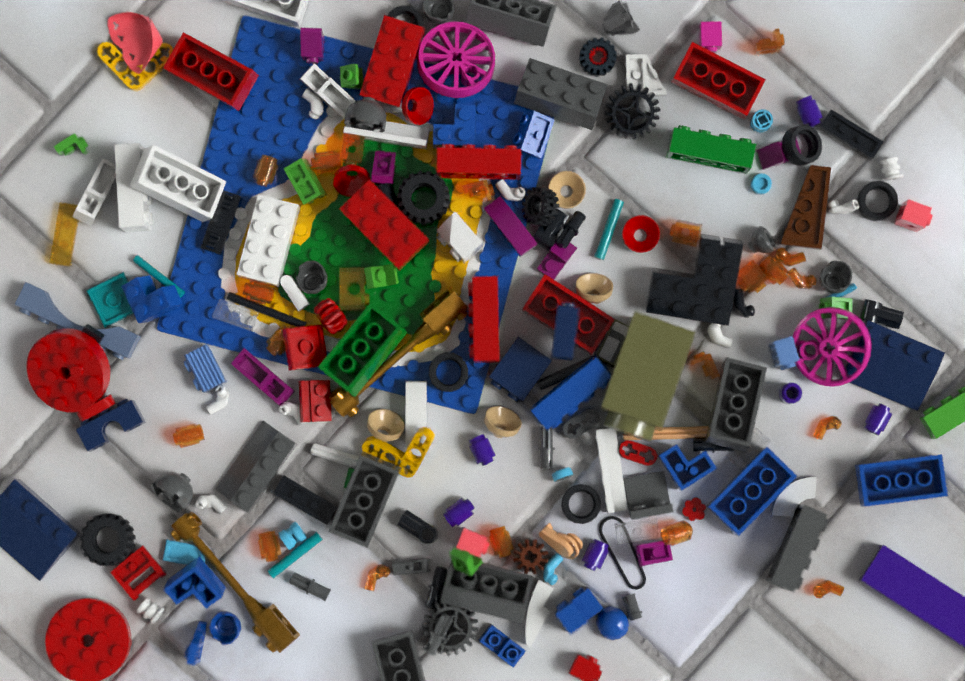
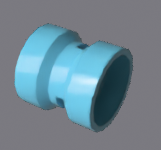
M763 109L755 112L750 120L751 128L757 133L766 132L773 123L772 114Z
M296 521L290 524L287 530H282L278 533L289 550L295 547L298 541L302 542L307 538Z

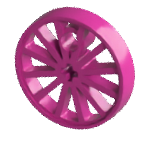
M447 22L434 27L423 38L417 54V68L424 83L436 93L451 98L468 97L480 92L490 82L495 69V51L490 39L477 27L463 22ZM460 32L469 35L461 48H459ZM445 33H455L454 47ZM437 36L440 37L445 47L434 42L432 39ZM475 38L481 42V44L467 50ZM426 47H429L439 54L423 53ZM484 50L487 51L489 57L473 56ZM425 61L439 62L429 68H425L424 65ZM475 64H483L490 67L486 72ZM440 70H445L438 81L431 76ZM466 73H473L475 77L468 76ZM450 74L454 75L453 87L443 85ZM459 74L461 75L462 84L466 87H458Z
M838 307L817 309L806 315L798 323L793 333V340L799 356V361L795 362V364L806 378L816 384L830 387L847 384L857 378L869 362L872 350L869 331L857 315L846 309ZM822 313H831L832 315L830 333L821 316ZM838 314L847 317L848 320L836 335ZM814 317L816 319L822 331V335L818 333L816 330H814L812 327L807 325V322L811 318ZM852 322L860 329L859 332L840 339ZM802 329L815 337L816 340H800ZM860 336H863L865 341V347L843 345ZM807 345H812V346H814V348H815V354H814V355H811V354H808V353H807V351H806V346H807ZM827 345L835 346V349L831 350V348H827ZM845 351L864 353L862 364ZM822 354L812 370L805 365V360H813ZM827 358L826 378L816 375V372ZM841 358L856 367L857 371L849 375ZM834 361L841 372L842 379H832Z

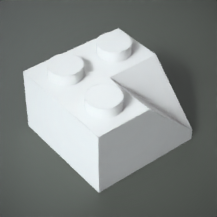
M456 212L437 229L439 235L436 238L444 247L448 245L451 248L450 254L457 262L460 260L463 263L467 262L483 248L482 241Z

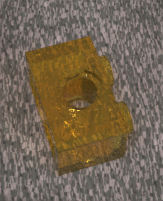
M339 268L340 310L364 311L366 306L370 304V295L366 293L367 283L364 268ZM353 284L360 286V292L356 295L349 293V288Z

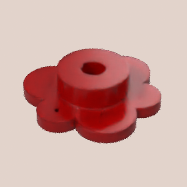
M695 497L691 501L687 500L685 502L686 507L683 508L682 513L684 516L689 517L690 521L702 520L705 517L704 510L706 505L701 504L700 498Z

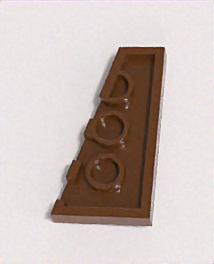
M809 166L780 245L822 249L831 167Z

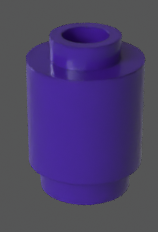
M807 96L796 102L798 106L796 109L803 125L814 127L821 123L820 119L823 116L816 100H813L812 96Z
M796 383L785 384L779 390V398L785 404L796 403L802 397V390ZM787 390L792 391L793 395L791 398L787 397Z
M881 403L878 406L873 405L864 422L866 424L864 429L878 436L881 432H884L892 416L889 412L890 408Z
M484 434L469 440V448L477 464L481 463L484 466L494 461L492 457L496 456L489 439L485 438Z
M460 498L446 509L443 516L452 527L455 525L459 526L474 515L472 510L475 507L468 498L466 500Z
M593 539L582 558V561L585 562L584 567L593 571L596 568L601 569L609 552L607 550L609 545Z

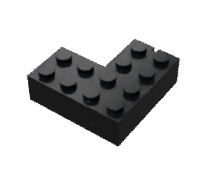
M701 234L694 274L652 268L646 312L729 326L744 245L742 240L723 237L724 245H721L719 236Z

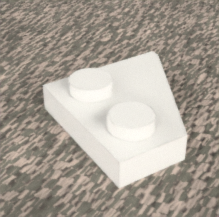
M647 54L625 56L626 90L629 89V83L633 84L634 89H636L637 84H641V91L645 87L649 88L647 95L651 92H654L655 96L667 95V91L662 86L659 76L653 69Z

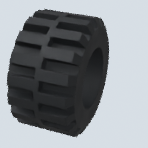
M417 171L418 173H412L407 179L405 178L402 185L399 186L397 194L398 204L401 212L413 223L421 225L430 223L431 225L435 221L442 219V216L446 214L450 204L449 189L445 181L436 173ZM429 187L435 192L436 202L431 208L421 210L413 205L411 197L417 188Z
M109 513L94 516L93 519L86 522L87 525L81 530L83 533L79 540H82L80 548L84 550V556L88 557L90 562L96 563L99 566H113L123 562L132 554L131 551L135 547L134 540L136 535L133 534V526H130V522L127 519H123L120 515ZM105 527L113 528L119 536V544L112 552L102 551L97 544V535Z

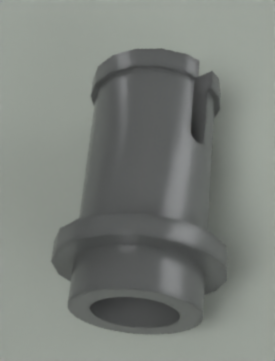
M635 593L622 597L628 613L627 618L629 617L630 621L642 618L641 613L643 612L639 609Z

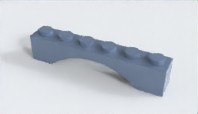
M25 282L15 302V305L20 307V312L29 316L31 313L39 316L37 320L48 325L51 321L57 324L56 329L72 328L80 331L83 330V326L72 322L58 310L48 292ZM120 326L110 329H97L105 335L100 343L104 351L106 348L112 350V355L121 360L124 357L131 358L141 336Z

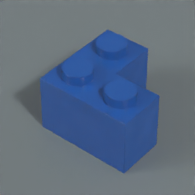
M455 104L454 125L434 124L433 148L442 147V144H453L454 148H463V145L467 144L475 145L476 105Z
M150 275L136 277L121 286L138 324L153 321L183 304L175 285L156 289Z
M677 444L658 455V458L679 491L686 489L717 469L706 451L687 461Z
M199 556L171 576L163 590L176 605L193 594L207 609L223 597L226 586Z
M583 587L579 588L572 594L574 598L568 602L565 599L556 606L557 610L554 613L570 635L604 609L588 587L585 590Z

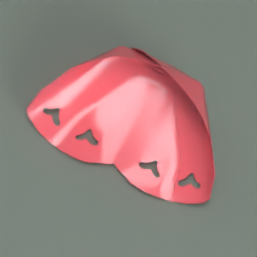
M124 12L108 18V29L112 41L123 49V58L129 68L135 73L140 74L163 43L159 31L149 17L141 14ZM113 22H115L116 24H119V26L117 27V30H115V25H114ZM118 36H124L123 41ZM130 53L132 55H135L133 60H131L132 57L129 55Z

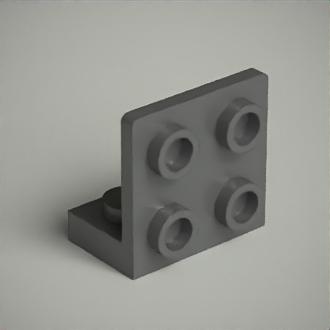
M663 471L623 479L631 520L674 512L673 506L670 504L665 473Z

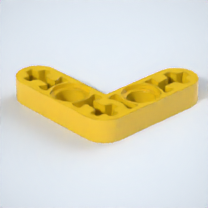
M110 42L101 43L97 49L98 56L132 91L143 89L163 70L169 58L163 56L159 59L162 62L159 65L158 61L152 57L149 62H154L156 69L150 73L146 72L145 68L140 74L134 71L130 72L131 69L128 65L125 71L118 72L116 64L124 61L123 54ZM162 43L154 56L156 55L159 58L162 55V49H170L168 51L170 56L173 48L168 43ZM104 48H112L110 52L115 57L113 61L108 55L102 56ZM131 73L134 78L140 77L138 80L140 84H133L131 86L132 80L126 75Z
M428 427L419 428L405 453L387 442L376 439L374 436H369L362 444V451L402 467L399 474L410 478L415 475L434 441L435 435ZM424 435V436H426V440H425L424 443L422 444V443H420V440L422 439V436ZM411 449H418L421 456L414 455ZM386 453L394 455L395 460H389L386 457Z

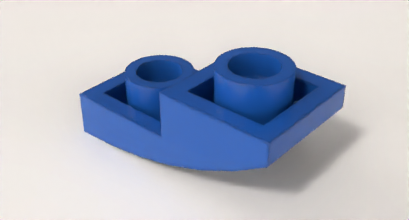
M492 624L488 626L478 639L479 642L513 668L526 652V650Z

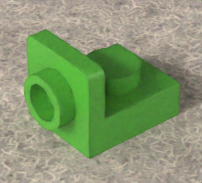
M358 64L341 66V87L356 90L362 89L363 68H359Z
M75 133L53 146L61 156L72 154L77 146L84 155L88 154L86 149L88 147L87 142L83 136L78 137Z
M393 264L364 268L367 289L399 283L397 269Z
M821 298L819 309L838 307L852 312L853 298ZM831 313L821 314L823 319H829L832 316ZM838 314L837 319H846V320H848L847 317H845V316H843V315H841V314Z
M453 548L449 553L454 568L469 576H472L483 562L481 558L465 550L461 551Z

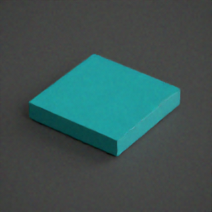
M124 272L86 290L105 328L134 314L121 287L129 282Z

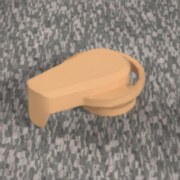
M548 523L539 532V536L565 558L575 559L583 547L582 541L578 536L573 533H557L553 530L551 523Z

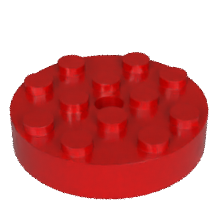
M72 328L53 330L39 339L32 346L28 354L26 367L30 385L44 403L56 410L70 413L83 411L97 402L105 394L109 386L110 365L104 350L97 341L80 330Z
M98 598L78 599L64 605L50 620L45 635L46 652L51 664L61 675L72 681H101L110 677L125 663L132 642L131 629L124 614L115 605ZM85 635L92 636L93 644L91 646L86 645L84 641Z

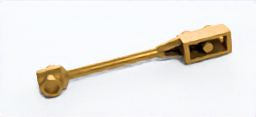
M449 287L419 314L424 322L412 335V338L378 368L356 397L342 387H338L329 396L332 406L342 417L346 415L353 417L359 411L357 405L359 404L358 396L417 344L419 345L440 332L443 335L447 334L452 329L450 323L453 320L461 321L467 316L468 312L466 309L468 306Z
M194 512L185 513L171 525L174 529L171 532L172 537L178 542L182 539L184 542L192 541L243 600V604L250 614L252 622L255 624L252 627L254 633L259 637L264 635L269 640L266 642V646L271 652L274 653L277 650L281 653L300 636L298 631L274 603L265 608L244 590L198 536L200 532L199 526L202 524L200 518Z

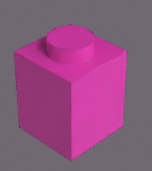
M722 21L700 23V46L713 53L721 49Z

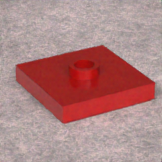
M322 324L282 330L289 371L318 367L327 357Z

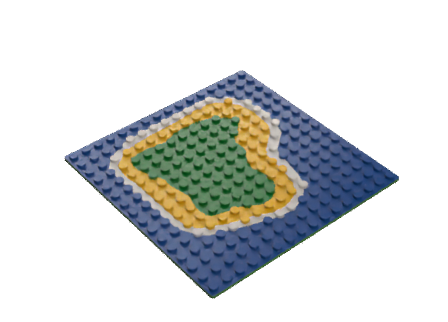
M247 15L243 16L231 58L254 70L259 77L239 111L219 101L201 169L225 180L226 184L223 190L241 196V200L221 255L200 248L210 220L202 222L189 215L187 216L170 278L173 283L185 291L181 297L183 304L160 316L157 325L158 331L239 353L245 348L255 357L288 365L282 330L294 328L295 326L227 300L229 292L307 322L306 326L321 324L314 313V308L322 300L332 299L345 315L347 325L334 335L329 333L322 325L327 355L368 305L373 303L407 331L405 337L387 357L388 359L412 338V335L424 322L419 314L451 287L468 306L466 309L468 312L467 316L461 321L453 320L450 323L452 329L447 334L443 335L440 332L419 345L417 344L369 387L406 396V381H427L428 403L475 414L479 406L490 363H474V359H470L469 345H474V338H469V324H473V317H469V303H473V296L468 295V282H472V277L498 276V321L500 326L518 258L517 252L505 239L483 208L501 196L526 228L527 219H524L523 215L525 213L522 212L524 208L522 202L526 200L524 198L520 201L506 200L495 186L502 179L441 178L445 181L446 186H448L450 204L446 214L442 216V219L435 221L431 225L430 223L426 225L413 223L429 239V242L400 271L397 269L398 284L367 289L364 268L392 263L340 211V208L351 197L344 196L335 190L333 177L339 168L353 164L367 170L371 179L375 151L396 152L394 183L392 186L397 197L399 186L402 185L403 180L407 179L410 174L418 173L417 171H430L432 174H437V149L433 148L434 124L454 125L455 104L476 105L475 148H483L484 145H495L496 149H504L506 145H514L513 138L518 133L521 116L525 111L534 110L514 104L519 86L492 79L484 89L472 96L451 98L438 94L430 89L422 80L418 72L416 60L407 91L414 87H423L431 93L434 101L431 118L423 125L411 124L405 119L402 108L375 102L385 109L386 121L429 128L426 150L346 137L343 133L344 126L346 127L344 124L345 120L324 101L323 114L318 119H313L309 116V111H311L310 103L302 97L306 89L309 88L300 78L313 64H308L306 60H302L301 29ZM324 36L323 61H318L316 65L341 87L340 67L358 64L359 68H363L364 82L374 49ZM424 62L425 68H429L435 65ZM440 70L431 76L438 81L445 70ZM466 73L468 76L475 77L473 74ZM450 74L443 85L453 87L454 75ZM459 74L458 87H466L462 84L461 75ZM341 87L355 101L363 100L364 97L360 96L361 89ZM412 100L408 102L409 111L413 109ZM543 114V115H545V116H548V117L554 119V117H552V116ZM548 142L542 158H536L521 151L520 180H504L509 188L522 187L525 190V195H528L527 191L531 190V188H536ZM300 158L308 160L327 194L322 198L315 199L311 204L303 205L284 170L285 167ZM348 171L346 174L356 176L358 173L356 171ZM372 182L375 186L381 185L380 183ZM420 187L412 193L411 200L416 208L426 210L435 204L436 194L429 187ZM258 194L300 206L282 277L284 275L291 276L297 283L296 277L299 273V266L306 261H317L322 264L328 275L326 287L318 294H306L303 292L310 305L301 311L296 309L281 283L279 287L241 278L237 275ZM398 202L394 205L400 210ZM454 212L461 217L483 243V248L465 263L461 260L457 262L450 254L451 248L448 245L444 247L436 238L439 235L437 229ZM445 352L461 356L468 368V378L465 384L459 390L453 392H443L437 389L431 383L429 377V366L432 360ZM445 360L438 365L436 375L440 382L450 385L459 380L461 370L456 362ZM318 367L303 369L328 376Z

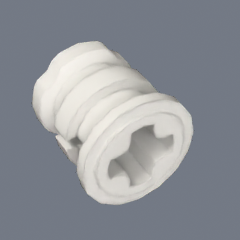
M898 157L880 161V165H883L882 174H885L883 182L903 177V174L899 173Z
M148 597L136 612L142 613L143 617L151 620L150 624L153 625L165 609H159L157 607L158 604L152 603Z

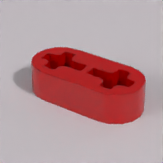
M109 394L99 399L89 408L76 412L82 422L113 406L116 402L112 395Z
M627 440L619 446V454L624 459L645 466L653 465L657 460L658 455L655 449ZM628 444H631V449L636 450L637 453H629L626 456L625 451L622 450L623 446L626 447ZM651 451V455L654 456L653 460L645 462V458L639 456L640 452L647 453Z

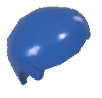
M610 606L598 613L596 625L604 638L617 640L627 634L629 621L623 610Z
M228 611L217 613L211 619L209 626L212 638L219 641L221 645L232 644L241 632L239 618Z

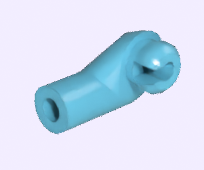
M555 553L548 560V563L544 565L543 579L550 585H554L557 582L558 576L554 574V571L563 561V558L558 553Z

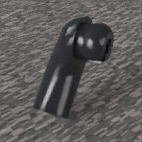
M735 289V308L745 318L754 316L755 308L752 305L746 306L743 290Z

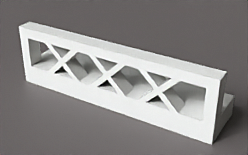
M386 121L384 132H379L380 129L370 131L351 128L349 123L346 127L344 126L343 133L346 137L425 150L430 130L425 127Z
M610 428L595 430L607 513L628 510L616 431Z

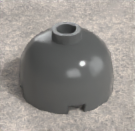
M364 97L363 100H357L348 107L344 124L346 126L348 123L351 124V128L370 131L380 129L379 132H384L386 112L379 103L375 102L374 98Z
M175 472L164 473L151 485V489L156 496L161 494L164 498L162 502L177 512H183L193 498V489L189 483L191 480L184 473L180 475Z

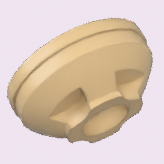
M563 171L556 174L548 186V189L553 190L557 194L555 197H558L559 201L556 204H559V207L563 209L578 206L586 193L583 179L571 171ZM563 186L572 188L573 193L570 197L566 198L561 195L560 190Z
M597 273L581 275L576 280L575 285L576 292L580 297L589 303L595 304L610 298L614 287L608 277Z
M493 406L485 413L484 423L488 430L497 438L514 436L521 428L522 422L520 417L506 407Z
M377 409L370 413L367 420V428L376 439L387 442L401 437L405 429V422L400 415L391 410ZM378 430H385L388 432V435L382 434Z

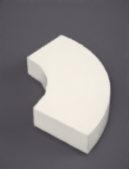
M817 477L802 478L789 484L776 498L771 515L793 517L795 509L801 502L806 499L815 498Z

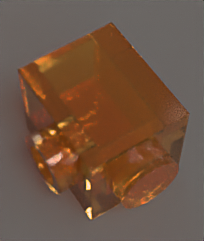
M752 260L739 270L738 285L744 292L752 293L755 290L758 293L767 286L764 282L768 280V277Z

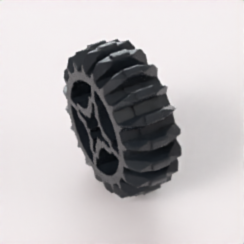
M629 83L628 90H626L624 85H621L622 92L620 93L615 89L614 93L617 96L609 95L608 98L612 103H605V106L611 109L604 111L605 115L610 116L606 119V122H614L610 129L615 130L618 127L616 131L618 136L624 131V138L626 139L629 133H631L632 139H636V133H639L642 138L644 137L643 130L651 133L649 125L656 127V123L652 120L660 119L659 115L654 114L661 111L660 107H654L659 101L658 99H653L655 96L654 92L647 95L648 87L641 91V84H637L636 89H634L633 84ZM633 96L628 104L619 105V102L625 97ZM639 97L648 102L649 112L639 108ZM635 105L637 113L630 117L627 110ZM616 111L626 115L625 125L617 120ZM646 118L640 125L632 127L636 119Z

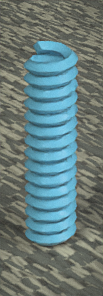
M852 283L844 292L830 294L826 297H843L855 291L857 286Z

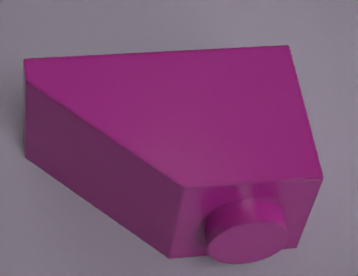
M301 27L302 60H306L308 64H318V61H323L324 34L322 28Z

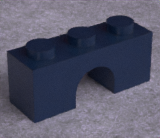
M124 399L116 404L117 408L111 411L108 408L98 413L99 417L93 421L89 418L80 423L81 427L77 428L76 431L87 452H92L109 443L105 430L111 422H118L124 432H129L146 423L134 400L128 401V399Z

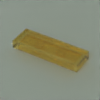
M59 203L50 264L71 267L79 220L72 216L78 205Z

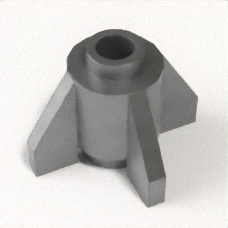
M619 0L612 4L603 18L604 23H602V27L607 35H627L640 31L629 12L626 2L622 4Z

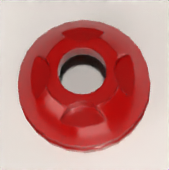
M414 87L406 92L401 106L405 119L411 124L423 125L431 118L434 101L431 93L426 88ZM410 100L413 101V109L411 111L408 109V102Z
M349 164L335 172L333 186L338 193L352 197L368 180L371 181L370 174L360 166ZM348 171H356L358 174L356 176H349L346 173Z
M634 216L624 225L622 231L623 241L630 250L636 253L651 251L660 239L658 224L648 216ZM635 231H645L646 239L641 242L637 241L634 238Z

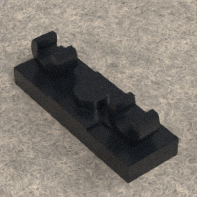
M223 190L214 215L208 224L200 247L201 249L221 255L241 196Z

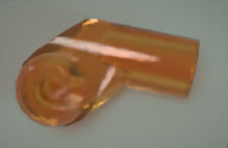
M792 268L787 272L789 278L799 289H810L817 283L815 276H801L796 268Z
M837 416L821 419L813 437L822 440L826 430H837L841 427V420Z
M378 565L369 570L364 589L374 591L377 580L390 575L389 567Z
M824 580L813 588L814 596L819 599L830 592L841 596L844 591L843 586L830 580Z

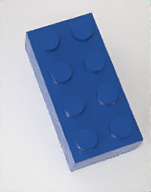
M595 354L533 404L531 412L546 430L550 427L555 429L562 423V417L566 414L571 416L579 409L578 404L582 401L587 403L595 396L594 391L599 387L601 390L607 387L612 374Z
M764 447L706 507L736 536H740L797 475L768 447Z
M942 454L855 465L860 507L948 496Z

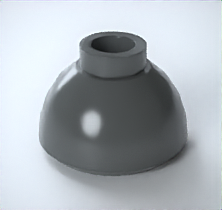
M762 226L756 228L752 234L751 241L748 243L752 252L771 253L775 251L776 244L768 230Z

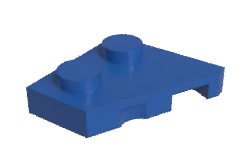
M199 621L189 646H186L184 658L187 659V664L196 665L200 663L208 622Z

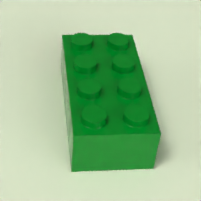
M679 125L678 128L674 127L670 136L666 158L747 174L751 170L756 144L751 143L752 140L747 138L735 140L731 139V136L727 134L715 136L711 135V132L707 130L690 131V127Z
M370 303L318 368L356 397L405 337L407 331L373 303Z

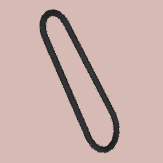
M614 516L607 517L600 524V536L604 543L609 545L602 532L604 523L611 519L621 523L643 577V582L640 586L635 587L629 583L610 546L608 551L628 587L635 590L641 589L646 583V576L643 568L640 567L638 556L627 528L620 518Z

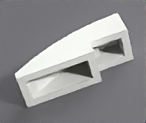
M314 63L300 80L345 120L347 109L355 100Z
M102 158L72 217L89 226L92 225L116 179V164Z
M406 381L405 429L406 448H408L417 430L421 427H427V381ZM422 436L420 443H424L426 436Z
M539 579L533 589L526 614L525 638L526 646L531 647L551 611L544 604L550 596L553 587Z

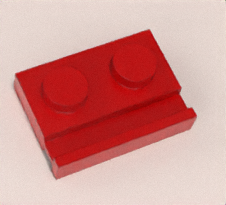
M330 380L299 381L301 423L332 421L331 400L329 399L331 394Z

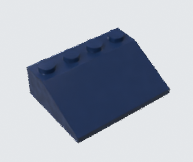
M869 320L865 321L864 324L871 337V356L863 372L849 383L918 411L938 372L945 352ZM863 336L857 338L854 346L865 347ZM852 351L850 356L862 364L865 354ZM847 362L845 368L848 374L852 375L857 371V368Z
M14 479L0 495V547L41 581L82 533L23 481Z

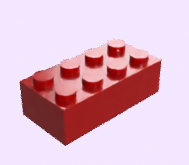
M384 15L360 96L371 97L377 102L401 109L402 100L406 94L418 50L425 33L424 27Z
M184 32L163 69L237 111L242 107L259 77L254 70Z
M692 42L671 83L745 120L766 79Z
M442 144V147H437V175L440 178L520 180L521 149H517V146L506 145L504 149H496L495 145H484L483 148H475V145L467 144L463 145V148H454L453 144Z
M370 180L340 208V211L399 271L429 242V239Z
M544 274L522 308V311L554 331L558 305L562 306L563 302L574 303L575 307L579 308L575 345L592 355L615 319Z
M498 276L472 277V282H468V295L473 296V303H469V317H473V324H469V338H474V345H469L470 359H474V363H499Z

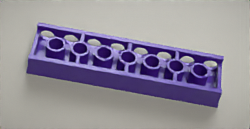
M880 545L879 550L859 580L965 648V597L887 546Z

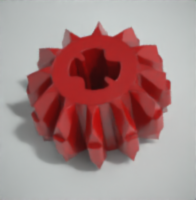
M332 299L322 300L314 308L316 317L329 333L334 335L347 325L345 315Z

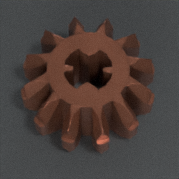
M525 539L527 547L524 548L521 543H518L522 551L514 550L513 553L520 555V557L514 558L513 561L522 562L517 566L518 570L524 565L526 566L525 574L529 572V567H532V573L536 574L535 566H538L540 570L544 569L539 564L540 561L548 563L547 559L541 558V556L547 555L548 551L540 552L544 544L542 543L536 548V539L533 540L532 546H530L529 540ZM531 551L537 555L534 558V562H530L529 559L525 560V554L528 555L526 552Z

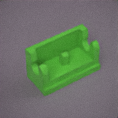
M300 158L284 168L303 205L311 204L315 199L327 195L307 159Z

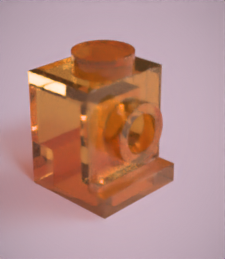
M344 133L340 159L344 161L345 165L362 164L365 146L364 136ZM354 146L356 148V151L354 153H349V147Z
M678 219L676 224L672 223L670 235L673 236L672 242L697 247L703 224ZM684 228L689 229L690 233L688 235L683 234L682 230Z

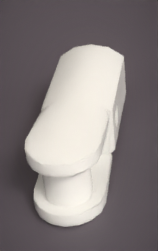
M284 275L280 279L282 287L298 311L303 310L310 303L294 278Z

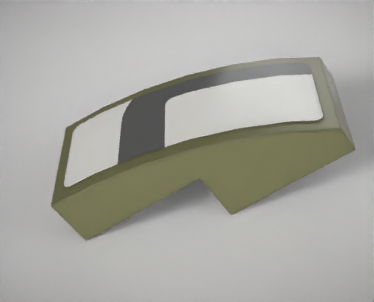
M616 319L612 323L597 353L599 359L611 367L615 366L629 329L628 325Z

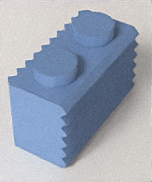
M793 336L774 341L768 345L770 347L769 351H771L770 355H772L771 359L775 363L774 367H780V370H785L796 366L795 362L799 361V356Z
M205 344L184 355L186 360L183 363L188 372H193L196 378L193 380V383L198 391L202 390L203 393H206L227 382L209 345Z

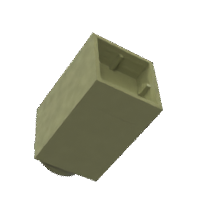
M636 311L634 312L601 406L602 411L607 413L603 424L605 427L651 442L655 430L662 432L694 340L695 331Z

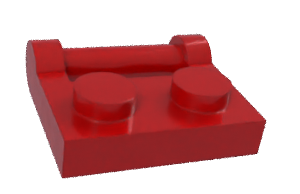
M144 545L110 572L134 601L140 597L139 594L156 580L167 575L163 567L159 565ZM152 566L155 571L133 589L130 583Z

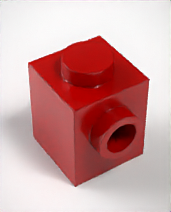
M577 654L569 674L582 681H598L602 674L600 670L601 665L597 663V658L589 654L586 657Z

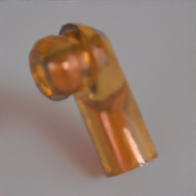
M784 247L776 250V259L785 266L790 267L806 261L803 252L792 255Z

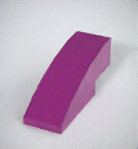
M501 196L483 208L520 257L537 246V242Z
M245 348L231 363L279 406L286 402L295 392Z

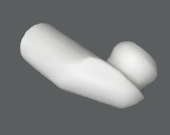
M306 89L302 97L310 103L311 111H309V116L313 119H318L323 114V101L311 90Z
M504 179L495 184L506 200L520 201L526 194L522 187L509 188Z
M837 200L830 201L827 204L830 209L828 211L832 214H848L859 209L857 200H852L840 206Z
M710 323L707 331L711 341L730 348L733 339L722 335L721 324Z
M219 385L215 389V401L206 406L211 415L228 404L230 393L228 388L223 385Z
M284 402L280 405L279 412L282 415L294 416L299 426L306 423L300 422L299 404Z
M213 494L201 495L195 501L198 509L213 507L219 514H222L227 509Z

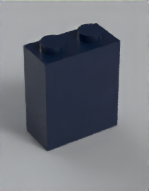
M563 302L562 306L558 305L551 351L552 359L572 361L579 314V308H576L574 303Z
M518 336L489 376L492 380L490 384L499 390L502 388L509 392L507 396L515 402L519 400L523 402L552 360Z

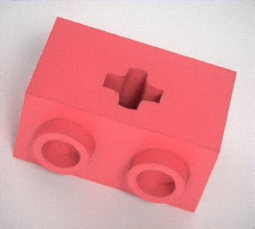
M908 199L900 205L894 224L918 232L929 226L933 217L930 214L932 208Z
M464 528L456 548L465 550L480 558L481 553L486 554L490 543L487 542L488 537Z

